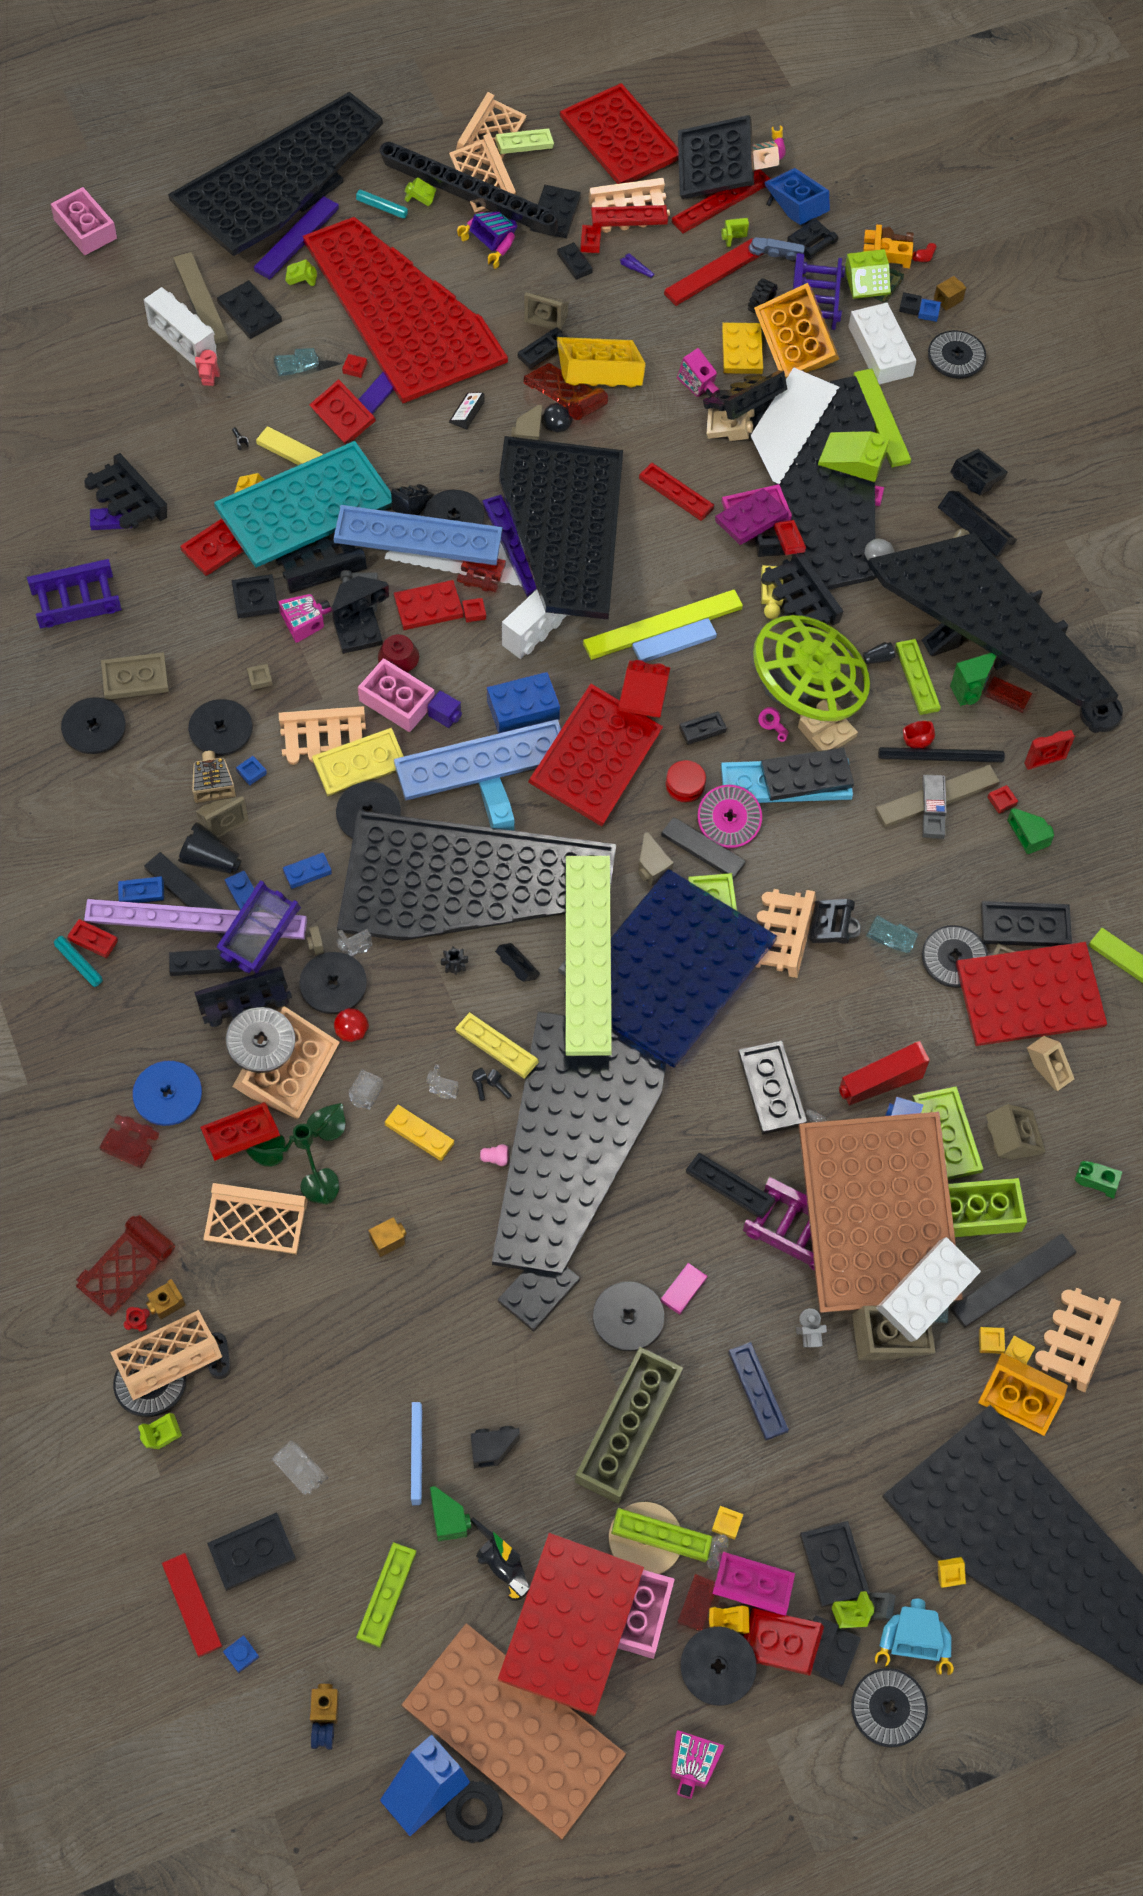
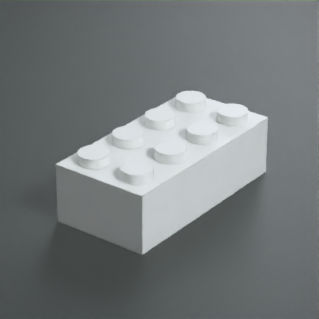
M161 287L144 299L149 327L196 367L195 357H200V354L205 350H212L217 356L213 329L201 322L196 314L193 315L185 304L178 302L171 292H167Z
M888 303L851 311L849 329L868 368L873 369L878 383L883 384L913 376L917 360Z
M536 590L502 621V646L519 659H522L526 654L528 655L533 651L539 641H544L548 633L553 628L556 629L567 615L546 613L538 590Z
M945 1237L935 1244L876 1308L910 1342L915 1341L981 1271Z

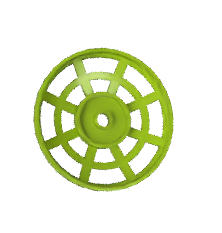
M790 615L772 620L758 634L753 650L756 670L770 693L789 709L819 721H838L851 717L865 703L870 688L866 664L855 646L833 627L813 618ZM782 622H793L796 626L788 629L782 635L769 631L774 625ZM803 623L813 625V626L818 627V628H820V629H822V630H819V629H816V628H812V627H806V626H804ZM800 632L804 640L797 643L788 637ZM809 632L825 637L824 642L814 640ZM765 637L777 641L775 649L777 660L765 662L763 656ZM832 643H834L845 656H837L833 649L830 648ZM783 644L794 649L791 658L783 657ZM846 648L851 652V654L854 656V658H852V657L850 656V654H849V652L846 650ZM841 664L849 665L850 679L840 671ZM787 666H794L797 673L802 677L800 681L791 673ZM855 666L860 667L863 675V693L854 684L856 680ZM780 668L785 677L796 686L791 696L776 683L769 670ZM835 678H838L846 686L840 690L833 691L831 683ZM809 682L823 685L825 692L815 690L807 685ZM850 690L859 699L851 707L837 710L835 699L844 696ZM803 692L817 698L827 699L829 711L812 708L799 702L798 699Z

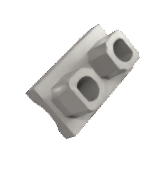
M805 1309L801 1312L799 1318L800 1324L803 1327H796V1333L802 1334L803 1347L823 1346L821 1333L827 1332L826 1325H819L821 1317L817 1310Z

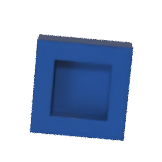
M922 299L918 318L937 322L941 302Z
M251 756L236 767L238 774L249 786L267 774L266 769L254 756Z
M244 1635L223 1651L238 1673L259 1658Z

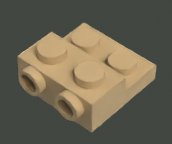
M709 408L707 420L708 439L728 436L729 441L749 439V433L753 432V423L750 421V417H754V409L734 420H730L727 418L726 410L719 411V409Z
M827 700L820 701L816 709L829 711ZM836 702L837 710H843ZM800 715L798 728L818 751L839 748L857 737L858 732L847 719L819 721Z

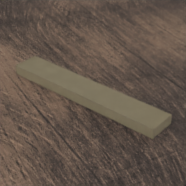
M192 252L173 257L196 315L200 318L201 322L213 329L215 344L228 341L227 333Z
M987 765L945 781L946 805L998 786L1000 781L991 766ZM923 790L876 807L875 812L884 828L924 814Z

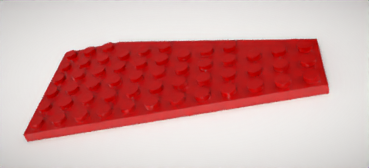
M352 217L303 236L306 247L402 404L508 363L507 355L481 315L473 313L436 280H431L413 266V262L394 247L390 248L371 233V229L357 218Z

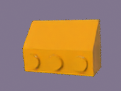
M1001 1353L978 1403L985 1407L991 1405L997 1413L1045 1436L1065 1397L1068 1385Z

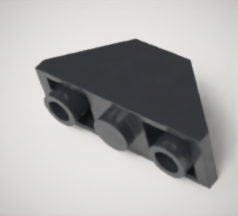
M421 484L393 488L391 491L392 510L397 513L419 516L434 494L428 491V487Z
M357 576L340 584L332 605L333 621L345 620L352 614L364 611L369 606L386 600L389 597L388 583Z

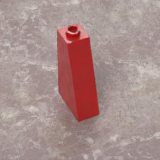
M915 1042L842 1077L839 1086L840 1095L843 1099L847 1100L850 1106L923 1079L930 1059L921 1042Z

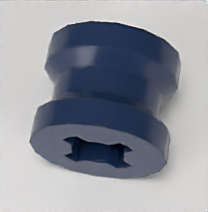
M313 1722L311 1749L325 1747L327 1750H332L334 1723L320 1725L319 1722Z

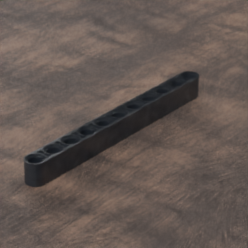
M385 142L380 146L382 159L385 165L414 178L418 177L432 186L485 207L490 211L500 212L505 217L546 235H554L559 231L557 215L550 209L393 142Z

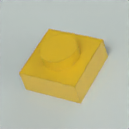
M980 1327V1353L1001 1354L1005 1352L1004 1328Z
M1013 1336L1004 1354L1027 1364L1035 1347Z
M720 1506L712 1531L735 1540L743 1514Z
M962 1557L938 1561V1577L941 1588L966 1584L965 1562Z

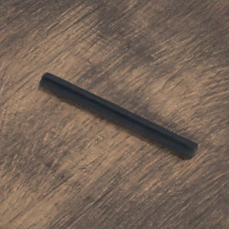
M880 747L878 757L880 759L1004 762L1005 753L1004 751Z

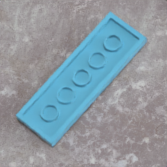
M761 761L721 763L722 785H736L745 788L755 796L759 803L852 800L853 797L852 788L770 801L760 765Z

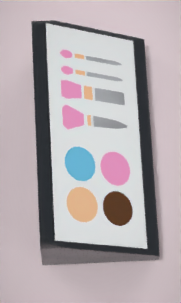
M481 392L467 393L449 420V423L467 430L484 404L485 394Z

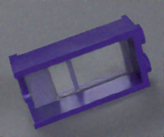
M260 880L216 948L221 953L219 956L229 963L232 960L239 963L238 967L248 974L251 971L255 974L259 973L262 965L292 919L301 909L300 905L295 900L292 902L285 898L281 892L271 890Z

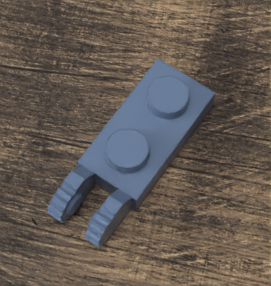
M761 237L754 238L748 247L749 251L755 255L764 253L770 257L780 256L791 261L796 260L797 253H804V245Z

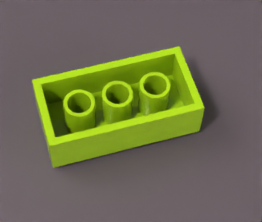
M1019 1178L948 1184L955 1237L1022 1232L1027 1218Z

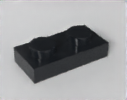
M574 242L557 249V255L576 280L593 273L592 266Z
M719 711L680 723L679 725L687 745L726 733L727 730Z
M512 943L499 945L495 952L500 956V960L515 972L514 974L519 980L523 982L536 980L540 975V972Z

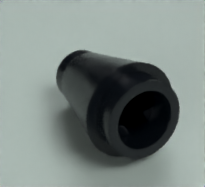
M883 642L863 652V657L866 664L890 662L891 659L895 658V652L891 642Z

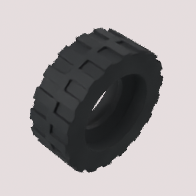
M473 1780L446 1804L445 1814L448 1827L455 1836L469 1843H481L491 1838L499 1829L502 1822L503 1808L499 1794L492 1786L486 1785L482 1781L474 1782ZM469 1799H479L486 1805L487 1816L479 1825H469L462 1818V1806Z

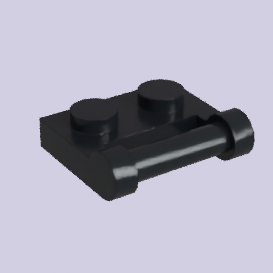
M814 219L788 236L787 242L804 245V257L810 260L815 257L817 252L829 244L836 243L838 236L835 232H830L817 219ZM822 238H824L822 241H820L819 243H817V244L814 245L813 247H810V246H812L813 244H815L816 242H818L819 240H821Z
M851 899L815 901L809 940L812 943H848L850 938L848 930L851 911L854 910L855 902ZM843 909L840 930L835 932L838 910Z

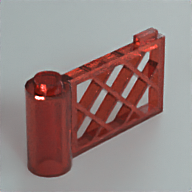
M551 363L525 375L523 379L525 385L532 389H537L566 407L570 416L575 420L583 419L608 403L607 393L602 388L591 389L581 383L579 385L560 383V381H565L562 371ZM546 380H556V382H549ZM561 389H569L571 391H561ZM563 397H570V398H572V399L567 400V399H565V398H563Z
M141 1215L130 1217L125 1223L126 1229L120 1238L89 1272L85 1269L76 1279L78 1282L76 1287L110 1317L114 1315L150 1273L173 1253L176 1246ZM125 1241L132 1245V1255L119 1256V1248ZM137 1258H147L151 1261L145 1270H136ZM132 1259V1271L120 1272L119 1260ZM107 1261H115L116 1272L103 1274V1265ZM133 1275L131 1286L129 1288H120V1276ZM116 1277V1289L103 1290V1278ZM91 1279H99V1291L89 1292L84 1286ZM116 1293V1302L109 1309L104 1305L103 1294ZM94 1295H99L100 1300L97 1299Z

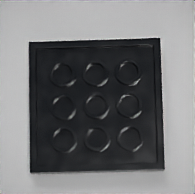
M750 115L678 130L681 199L754 185L752 119Z

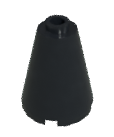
M196 822L191 829L194 831L193 834L187 836L182 846L178 862L231 874L232 871L237 872L242 862L239 859L240 854L202 824Z

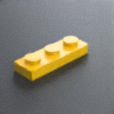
M400 1105L395 1107L385 1121V1126L440 1161L443 1160L454 1145L453 1139Z

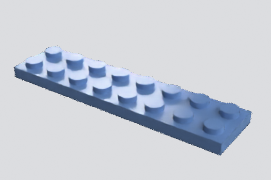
M341 505L334 534V543L497 565L503 527Z
M558 719L394 759V765L405 801L536 769L561 731Z

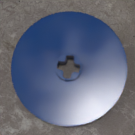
M162 1061L149 1066L139 1075L133 1087V1101L138 1113L150 1123L161 1126L175 1125L187 1120L197 1110L202 1098V1086L197 1074L189 1066L176 1061ZM171 1089L172 1095L168 1094L167 1097H164L163 1092Z

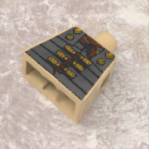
M213 751L203 752V761H196L193 768L192 790L195 803L236 797L234 784L225 759L215 758Z

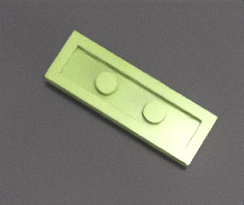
M549 129L496 134L495 137L500 154L551 149L554 145Z

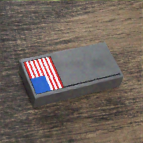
M923 776L924 815L946 816L945 776Z

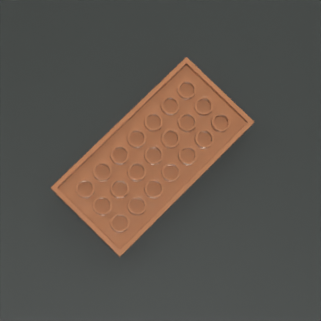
M466 1623L401 1706L558 1838L563 1840L625 1757L626 1753L570 1707L497 1681L506 1655Z

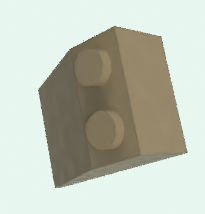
M863 1306L852 1314L858 1360H888L936 1353L931 1325L917 1340L910 1342L876 1308L877 1306Z

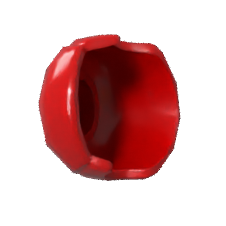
M917 721L903 728V738L906 745L915 749L929 746L935 739L933 723L931 721Z
M347 1008L341 1011L335 1018V1033L346 1042L360 1040L369 1029L368 1019L360 1010Z

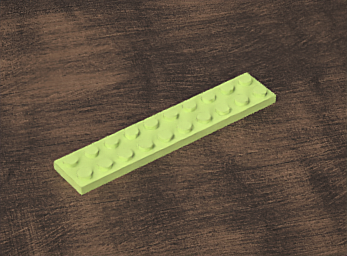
M566 856V1056L612 1055L610 856Z

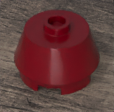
M395 634L388 637L382 644L378 652V662L380 663L384 658L408 673L417 666L419 651L407 636Z

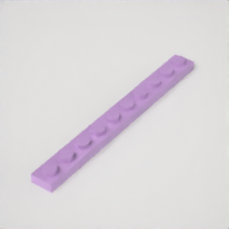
M87 899L84 921L97 924L226 933L240 911ZM253 912L251 915L270 928H276L280 922L278 918H282L275 913ZM295 915L281 938L305 940L307 917ZM248 919L239 935L271 936L268 930Z

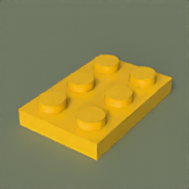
M722 323L723 372L762 374L763 356L760 323Z

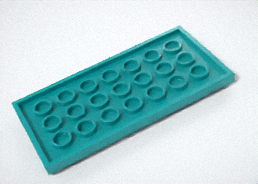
M355 441L214 502L215 509L255 568L335 533L341 505L382 511L392 507L391 491Z

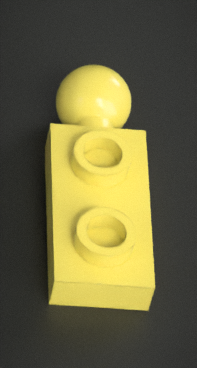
M765 565L762 566V569H761V578H762V574L765 572V568H767V567H769V566H765ZM761 581V604H767L764 608V614L769 619H776L780 615V607L778 605L782 606L783 600L777 601L773 599L772 592L776 588L774 584L764 585Z

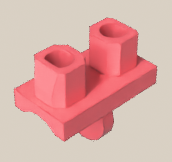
M205 350L200 354V357H195V364L199 377L202 378V385L214 386L215 377H220L217 356L212 350Z

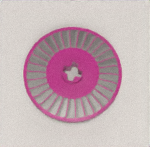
M722 785L709 791L702 799L697 814L698 825L704 836L724 848H738L748 844L757 835L762 823L761 807L755 796L745 788L736 785ZM732 812V816H735L732 821H728V818L724 817V815Z

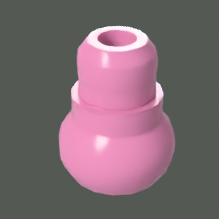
M501 1144L497 1147L483 1148L480 1152V1159L483 1162L505 1166L509 1162V1147Z

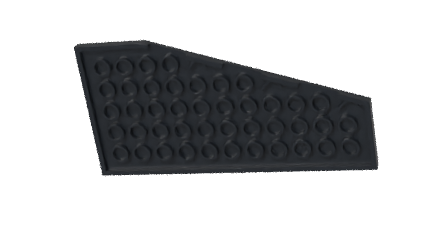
M991 1405L882 1496L933 1556L939 1557L942 1560L962 1557L965 1562V1574L973 1578V1581L1005 1601H1010L1042 1621V1624L1106 1661L1114 1669L1140 1685L1143 1684V1574Z

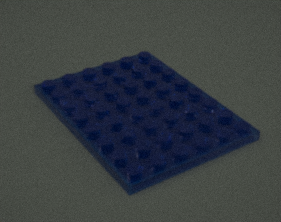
M668 869L611 937V1028L675 1068L776 942L777 935Z

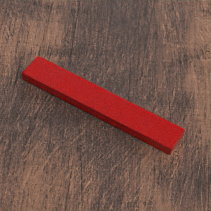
M757 169L754 171V185L716 192L672 217L671 222L684 234L765 188V182L771 179L761 169Z
M751 238L666 288L664 295L677 306L762 256L764 253L755 255L749 251L748 247L754 239Z

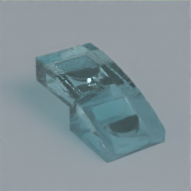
M314 348L295 349L294 355H280L274 358L279 376L300 373L319 365Z
M877 915L866 936L890 948L909 953L918 934L900 923L895 926Z

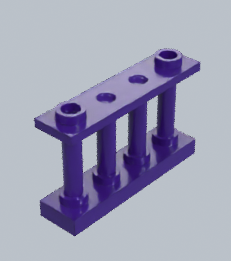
M797 253L793 289L808 283L812 288L835 290L834 297L815 295L818 303L833 305V311L821 310L824 319H832L831 330H835L836 323L841 321L842 310H838L841 278H844L845 266H842V258H838L837 267L807 264V262H804V254ZM809 272L836 275L835 282L811 280L802 277V274Z
M109 559L27 577L31 594H38L42 612L36 613L40 629L103 614H112L122 610L118 595H111L107 580L113 577ZM99 581L103 599L91 601L87 583ZM79 585L83 603L71 606L67 588ZM58 590L63 608L50 610L46 592Z

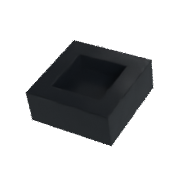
M903 292L899 312L918 315L922 296Z

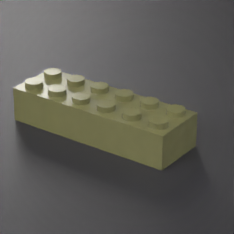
M639 1347L575 1475V1483L617 1504L620 1503L682 1376L683 1367Z

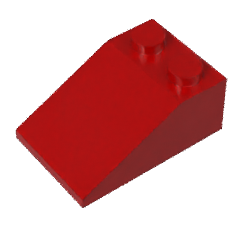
M629 660L618 711L660 718L671 667H666L660 663L649 664L642 660Z

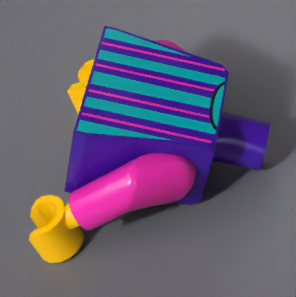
M479 212L474 214V217L467 222V226H459L457 234L461 236L462 241H466L469 239L470 231L491 251H496V253H491L488 256V265L491 261H494L493 268L496 269L499 266V257L504 256L515 239L514 233L517 229V223L513 219L508 220L500 212Z

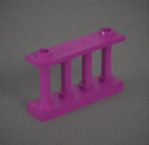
M769 1177L764 1192L774 1197L775 1203L781 1201L787 1204L789 1208L775 1233L763 1228L773 1206L763 1219L757 1217L755 1222L747 1219L743 1231L751 1239H759L808 1264L815 1271L813 1253L804 1249L811 1237L809 1220L796 1244L783 1238L797 1212L808 1215L807 1196Z

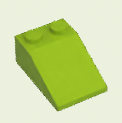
M871 431L832 432L828 437L818 465L876 482L887 453L890 437Z

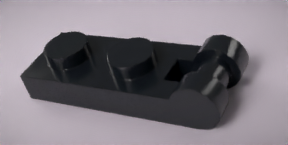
M556 327L520 350L518 358L529 369H532L558 351L557 341H555L557 337H569L567 335L564 336L563 332Z

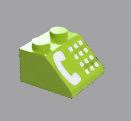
M885 249L847 254L845 273L853 299L888 295L891 293L889 262Z

